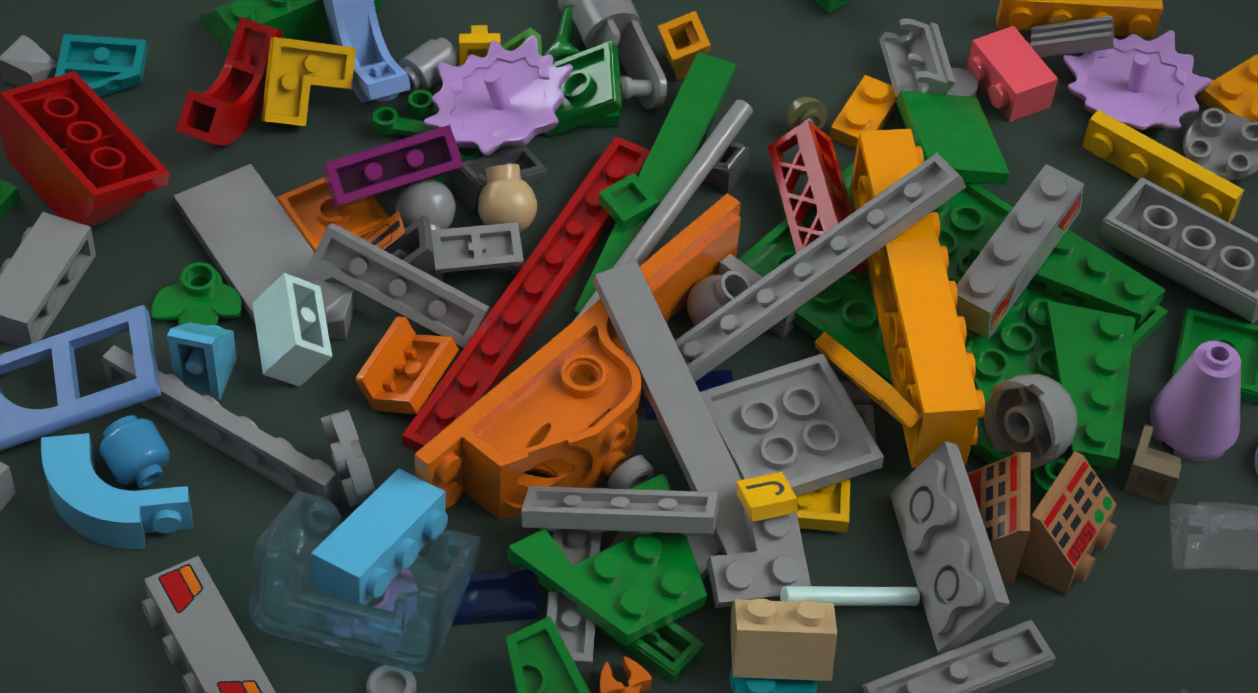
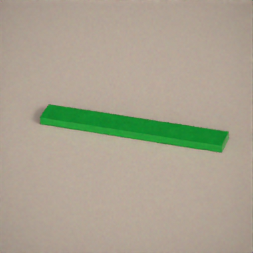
M697 53L638 176L659 200V204L702 147L735 77L736 63L704 53ZM650 217L626 231H623L617 223L615 224L574 309V319L596 291L592 282L594 275L613 268ZM653 250L645 261H647L651 257Z

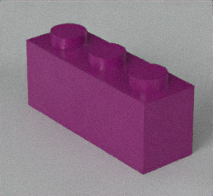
M447 125L327 162L321 170L334 210L403 189L406 185L429 178L435 179L457 172L463 167V163L451 126Z

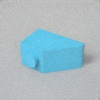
M192 322L170 328L167 338L173 375L178 377L186 387L198 394L209 395L215 400L220 401L237 360L234 332L216 325H202Z

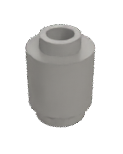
M445 38L430 39L399 61L398 65L408 74L411 88L408 91H430L442 82L438 69L439 63L444 62L451 66L459 64V55L455 47Z

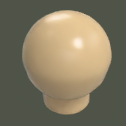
M505 164L486 168L487 185L483 187L478 200V214L484 225L518 222L519 232L521 233L531 225L537 213V200L533 189L526 181L521 180L519 164Z

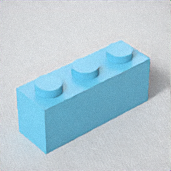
M398 468L311 552L312 587L360 612L374 597L378 598L386 591L390 581L403 568H408L414 563L418 553L431 539L435 540L443 533L448 521V515L446 514V491Z

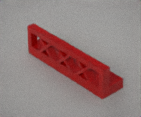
M808 119L767 146L796 253L853 213L832 139ZM799 144V150L793 163H786L783 153ZM800 175H806L809 180L802 195H795L793 189ZM809 207L817 208L818 213L811 228L803 227L802 222ZM864 260L849 272L856 276L869 268L868 260Z

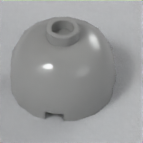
M1022 374L993 386L989 392H993L991 401L985 404L983 418L987 435L993 447L999 453L1000 451H1006L1008 454L1011 452L1014 455L1019 452H1030V469L1033 470L1057 459L1067 450L1075 437L1078 420L1076 407L1070 394L1060 383L1044 375Z

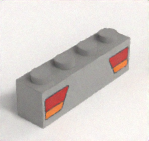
M1047 164L1044 165L956 285L958 294L956 312L957 316L964 317L966 328L986 339L990 338L1081 212L1084 183Z
M199 555L144 579L148 599L141 601L144 613L151 627L155 628L160 625L166 637L161 638V641L171 664L174 666L181 663L186 675L182 676V681L187 693H276Z

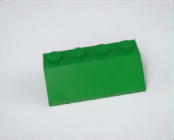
M234 0L200 14V21L227 55L240 17L283 31L282 38L308 41L330 31L323 0ZM374 0L375 11L381 9V0Z

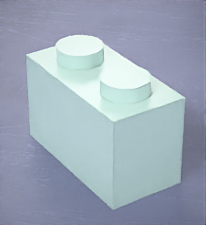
M283 273L252 303L263 375L300 387L332 358L321 286Z

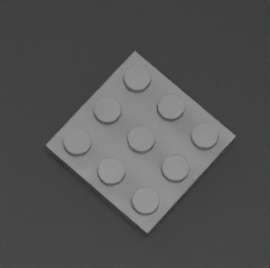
M823 353L700 392L742 480L782 472L794 494L799 496L882 468L883 454Z

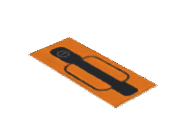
M399 210L363 239L384 250L406 233Z

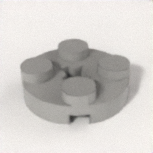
M345 410L320 419L328 443L331 446L332 458L339 479L342 482L349 506L352 507L363 503L376 490L365 455H363L358 441L359 437L349 410Z

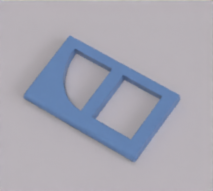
M141 305L0 354V375L52 357L58 406L52 408L28 409L9 401L4 397L0 388V451L161 396L151 321L147 308ZM130 330L136 379L80 398L74 349Z

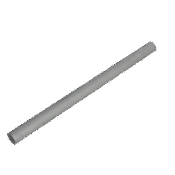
M736 100L613 268L635 260L639 266L644 263L752 115L753 109L747 102ZM597 290L574 321L600 300Z

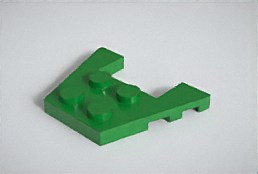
M663 473L631 488L671 491L668 480ZM546 529L508 547L507 558L518 568L524 565L539 576L538 583L551 592L558 590L576 603V610L624 646L703 607L707 598V593L688 538L681 533L654 532L647 535L638 534L575 565L570 563Z

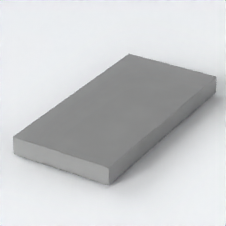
M252 164L243 166L173 196L175 207L228 285L238 291L242 305L253 322H255L252 303L283 273L310 283L312 280L332 282L331 276L309 265L314 251Z

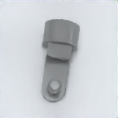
M578 0L572 11V19L586 48L590 49L611 40L618 48L619 60L628 76L620 77L621 99L628 100L631 97H638L644 108L659 109L666 99L667 81L642 31V21L632 1Z

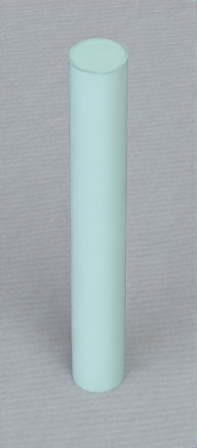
M783 586L780 592L781 601L790 602L812 600L820 603H834V606H917L920 601V592L917 587Z

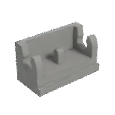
M908 18L899 20L902 29L911 31L909 34L899 36L896 33L885 32L879 38L896 98H898L900 90L946 94L956 82L938 24L931 22L928 25Z
M518 222L431 230L434 252V277L440 281L443 280V274L447 272L512 266V274H516L524 264Z

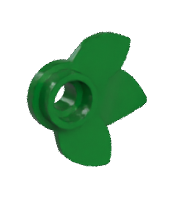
M197 262L184 268L178 283L164 287L158 292L152 304L151 313L154 321L178 320L179 325L192 322L217 326L219 317L234 318L240 316L242 300L235 288L222 283V278L214 267L207 263Z

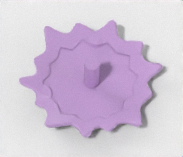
M1173 30L1151 41L1144 40L1136 34H1131L1122 40L1114 38V48L1084 52L1079 57L1067 54L1063 56L1065 65L1076 78L1075 82L1068 85V91L1085 101L1084 106L1088 112L1095 114L1097 110H1100L1125 125L1142 131L1154 127L1172 131L1178 130L1181 127L1179 119L1194 115L1199 111V105L1195 96L1205 90L1212 82L1210 78L1192 73L1194 65L1193 55L1176 52L1175 32Z
M534 35L530 36L521 46L513 51H507L497 41H492L488 54L484 58L469 55L466 63L458 67L444 62L438 64L443 87L432 97V101L439 111L437 114L426 118L423 124L432 129L450 125L457 147L479 148L480 152L484 155H490L498 148L506 145L525 146L534 136L550 131L558 124L559 120L555 112L562 104L564 93L560 88L569 79L573 67L571 64L557 68L553 64L551 54L539 55L537 38Z

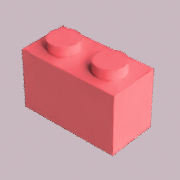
M1014 26L972 40L966 69L974 74L978 84L989 96L992 105L999 109L1009 122L1051 107L1058 78Z

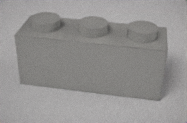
M42 212L34 226L26 229L21 245L12 258L5 260L0 270V341L18 347L41 341L96 256L90 226Z

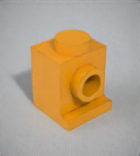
M696 11L658 26L662 47L677 81L686 77L698 52L705 54L712 49Z

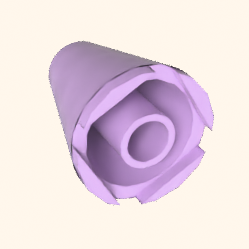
M1208 341L1202 343L1155 397L1149 410V426L1154 427L1152 434L1160 445L1164 441L1175 449L1174 455L1182 459L1199 462L1218 459L1224 455L1227 449L1234 445L1240 432L1241 359L1238 352L1224 342Z

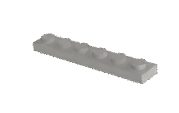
M113 345L102 356L107 384L111 387L136 379L133 353L129 354ZM158 370L161 396L141 402L140 404L326 513L338 501L336 473L328 464L319 459H310L298 452L287 440L281 437H272L260 430L251 419L245 416H236L222 408L213 397L200 395L186 387L175 375L164 374Z

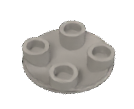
M1209 108L1202 113L1201 118L1194 121L1188 127L1183 139L1185 156L1187 159L1227 181L1246 178L1258 171V122L1249 121L1235 114L1225 113L1219 108Z

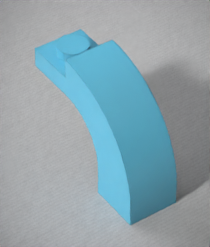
M89 433L41 437L42 464L53 505L66 524L83 537L108 547L145 549V533L159 532L167 534L183 529H193L188 486L140 491L118 489L108 485L96 475L95 457Z

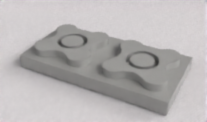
M944 441L889 494L937 652L942 654L961 647L1010 604L958 444Z

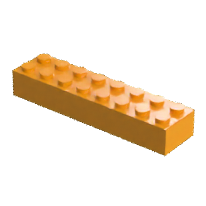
M911 129L859 131L850 184L854 212L924 162L922 147L915 146ZM937 212L929 213L867 258L869 263L868 275L893 387L922 416L911 428L908 426L905 428L902 425L912 468H917L944 441L958 444L963 463L966 464L971 445L977 444L978 418H983L985 414L984 394L982 390H976L974 384L976 374L975 358L972 352H966L964 344L967 336L966 322L964 317L957 316L956 312L958 301L957 286L955 281H949L947 276L949 268L948 250L946 246H940L938 239L940 236V219Z

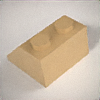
M762 598L753 600L735 599L730 608L733 677L832 681L837 641L834 603H820L812 600L790 602L770 601Z

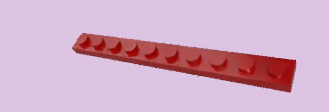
M614 137L402 435L404 447L415 452L419 451L500 383L613 220L600 205L599 192L632 173L639 176L651 150L619 137Z

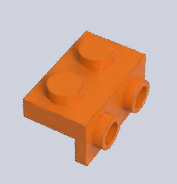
M396 317L357 374L356 382L373 411L418 414L459 349L452 337L416 335L406 317Z

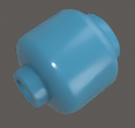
M130 415L113 422L104 430L103 435L105 438L100 444L99 451L119 484L132 485L137 483L139 488H144L162 478L164 475L162 468L168 463L170 451L151 420L137 419L136 416Z

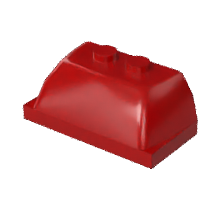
M75 71L0 92V133L6 158L58 217L90 226L92 229L139 203L148 191L168 185L170 172Z

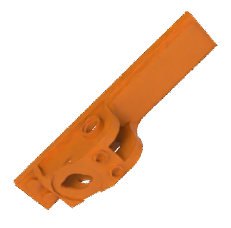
M728 193L639 266L666 322L687 305L688 295L698 281L711 275H719L720 262L729 254H732L734 257L737 256L741 217H739L741 202ZM601 299L414 454L415 476L446 491V509L457 502L463 491L497 519L503 520L521 514L529 486L595 488L607 477L610 478L615 470L630 457L637 442L638 418L636 409L640 402L641 374L634 360L627 355ZM524 472H539L553 476V478L537 477Z

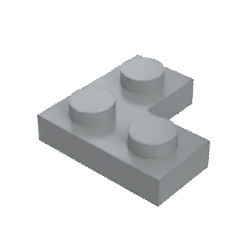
M744 511L752 552L710 556L707 561L715 608L730 607L735 599L753 600L762 598L770 601H781L780 592L783 586H811L797 513L751 522L747 512Z

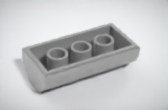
M1142 177L1102 220L1098 232V240L1251 323L1258 320L1257 237Z

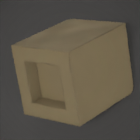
M1145 424L1134 454L1124 491L1168 505L1181 471V458L1149 448L1148 445L1154 427Z

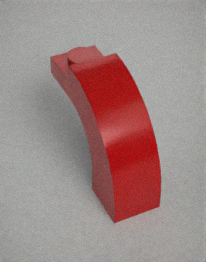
M240 17L221 73L208 90L201 93L188 90L175 131L222 146L231 144L241 137L253 123L263 106L270 37L282 38L283 31Z

